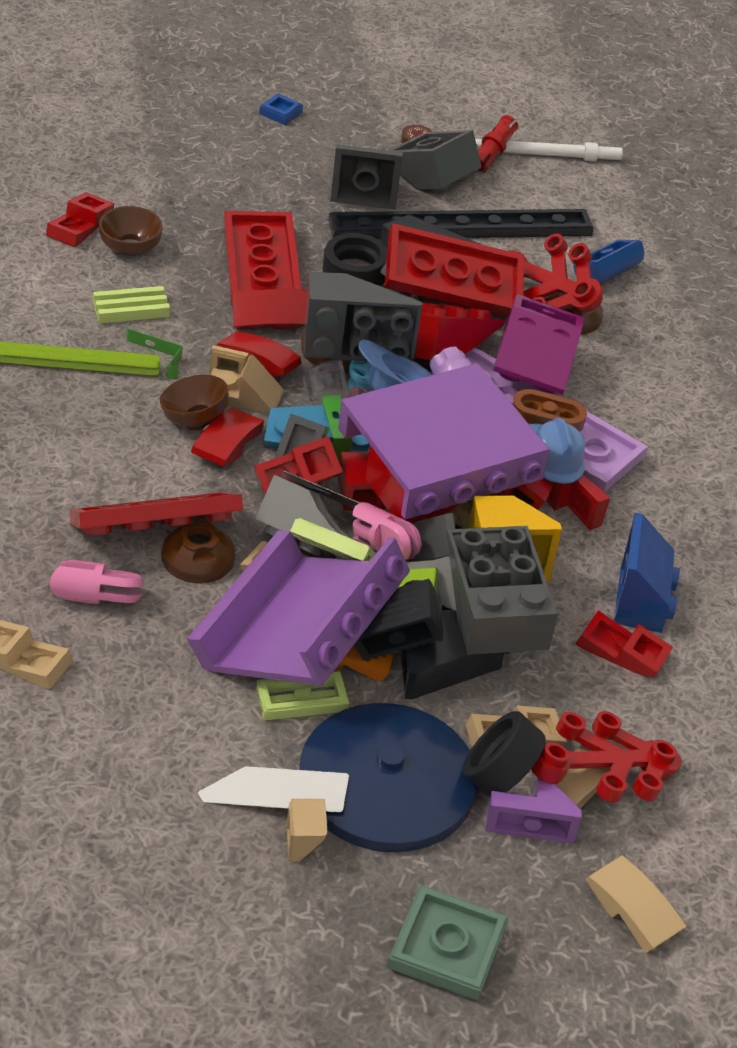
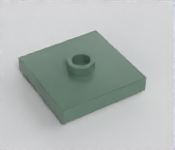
M420 885L390 954L387 968L479 1001L505 933L509 916Z

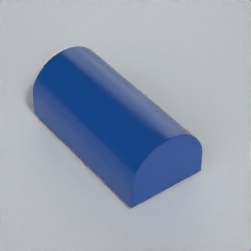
M617 239L592 252V259L590 261L591 279H596L601 284L641 263L644 258L642 241ZM573 264L574 272L576 275V266Z

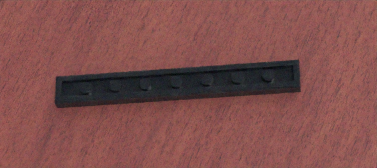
M586 209L329 212L328 219L333 238L345 233H361L380 239L382 224L407 215L414 216L465 238L549 237L553 234H561L562 237L592 236L594 230Z

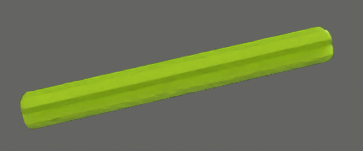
M0 341V363L155 377L160 373L161 359L159 355Z

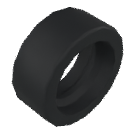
M345 233L335 236L328 241L324 249L322 270L326 273L348 274L381 286L384 284L386 277L380 271L387 262V247L380 240L361 233ZM360 259L371 265L353 266L341 260Z
M520 711L509 712L500 717L479 737L467 755L462 771L465 777L488 797H491L492 791L506 793L517 785L536 763L545 746L546 736Z

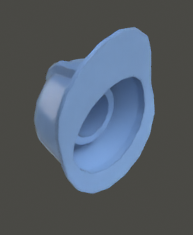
M361 340L359 342V349L362 355L372 364L367 379L371 391L431 376L425 368L414 361L398 356L372 341Z
M554 418L545 424H529L549 448L543 478L560 484L573 483L579 480L585 471L583 460L585 441L581 432L574 426L566 423L562 418Z

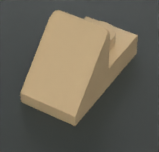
M253 355L249 356L241 374L213 368L210 374L226 382L229 391L228 406L269 415L270 408H278L284 394V389Z

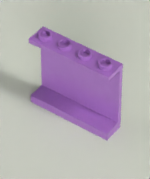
M478 363L341 399L338 430L345 439L363 434L405 491L401 512L405 520L473 500L474 496L499 493L523 484L533 483L544 477L549 448Z
M278 530L187 640L202 668L207 671L323 686L408 575L410 569L396 538H388L371 561L304 557L290 531Z

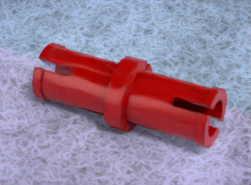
M503 115L494 129L488 134L486 133L482 138V145L478 149L482 168L478 169V171L485 173L496 156L503 154L506 150V143L519 127L518 122H514L509 127L515 120L513 117Z

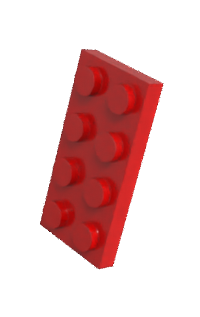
M224 211L231 306H233L232 292L268 289L302 290L292 212Z
M393 223L388 232L385 288L509 316L516 294L523 296L524 255Z
M218 492L69 509L71 525L82 529V533L100 535L112 533L111 525L122 524V529L128 528L131 531L150 529L154 520H161L162 524H168V526L192 524V516L200 515L201 519H208V521L232 519V511L243 510L242 494Z

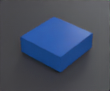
M277 93L260 106L259 114L286 125L302 113L303 104Z

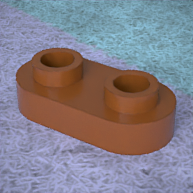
M534 389L518 391L513 398L512 405L528 424H545L554 418H562L580 432L584 428L587 411L581 403L575 400Z

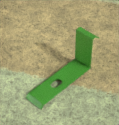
M126 327V339L128 342L174 356L168 364L167 378H178V363L182 359L183 353L182 345ZM145 340L153 341L155 346L146 344Z
M325 395L322 396V402L333 437L332 446L340 463L341 452H351L352 437L344 438L338 430L339 419L333 418L332 415L333 412H337L340 416L341 396Z

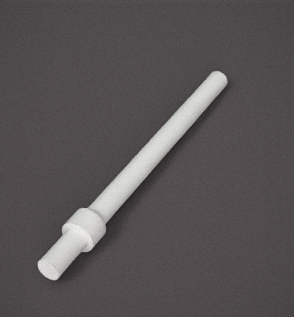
M475 139L477 149H479L482 145V139ZM508 141L506 143V150L503 152L508 154L583 158V161L596 162L597 159H622L621 147L598 146V143L584 142V145Z

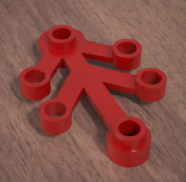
M561 234L550 235L544 243L545 249L551 256L552 272L529 263L524 256V278L526 277L540 283V285L524 290V297L562 310L573 306L582 312H591L602 303L603 288L596 279H591L590 261L592 253L584 243L574 245L568 252V257L576 266L577 282L568 279L565 255L568 244ZM511 250V251H510V252H514V253H518V254L524 255L523 253L517 252V251H515V250ZM558 292L565 294L548 302L544 299V297Z
M601 711L597 714L592 724L594 733L585 729L586 722L580 715L574 712H564L556 725L558 734L567 740L576 741L593 751H568L558 743L549 742L544 746L540 757L531 770L540 780L550 784H558L563 781L569 769L610 768L609 772L602 775L596 787V792L602 799L611 803H617L621 800L627 789L625 779L630 768L640 767L642 772L637 776L632 789L639 798L646 801H654L663 788L662 780H666L671 775L677 773L682 765V760L676 748L669 742L664 740L644 741L621 729V720L611 712ZM607 740H613L629 750H624Z

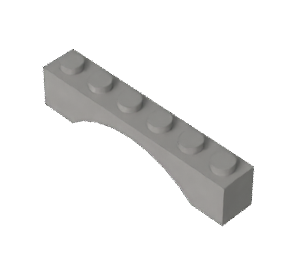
M273 476L255 517L256 520L267 524L264 530L266 533L274 536L278 530L290 531L295 519L301 518L351 538L340 528L329 513L320 494L282 477ZM303 541L300 542L299 548L321 557L322 549ZM335 555V556H336L335 559L347 560V559H344V558H342V557H339V556ZM449 556L430 561L407 562L409 569L438 568V588L441 605H443L442 610H456Z

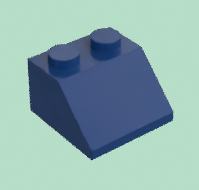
M640 513L634 514L620 567L614 621L620 625L635 628L640 624L647 630L662 633L665 620H673L675 615L677 596L671 595V591H676L680 568L673 567L675 550L648 519Z

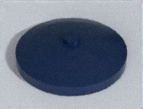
M369 703L339 711L314 729L301 753L299 770L347 773L349 775L343 811H326L327 830L348 843L369 850L409 852L441 842L463 824L473 806L477 789L465 777L462 771L464 761L470 752L462 738L450 726L435 716L405 705Z

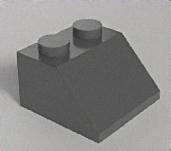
M473 130L425 132L388 150L403 152L400 173L416 189H431L432 193L446 191L450 189L449 184L465 181L470 178V173L482 168Z
M336 144L330 202L396 210L403 152Z

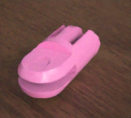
M359 503L355 506L352 515L358 519L353 522V533L356 534L353 540L368 545L371 549L378 552L388 538H396L405 560L414 558L420 552L422 545L421 536L418 529L412 523L369 503Z
M78 560L63 561L53 572L49 582L50 590L56 597L68 601L98 605L101 604L102 600L120 603L137 602L143 593L134 588L144 586L139 574L106 569V564Z

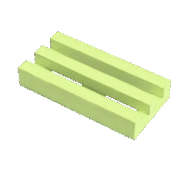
M163 286L93 292V304L99 323L170 317V306L167 303V296L164 295L165 290Z
M301 518L295 519L290 530L300 541L347 560L371 561L376 554L368 545Z
M340 671L333 672L323 686L273 679L256 680V692L259 695L260 708L262 707L264 721L337 713L349 708V700ZM332 686H334V688H335V689H331V690H321V691H312V692H311V689H313V688H323V687H332ZM294 691L293 694L269 696V693Z

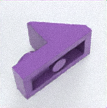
M536 777L532 796L513 792L492 791L486 815L485 831L575 843L582 819V810L555 784L544 782Z

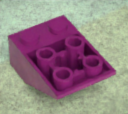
M516 294L503 329L493 371L498 372L506 380L512 382L521 380L534 385L539 391L549 394L556 392L563 395L581 335L584 317Z

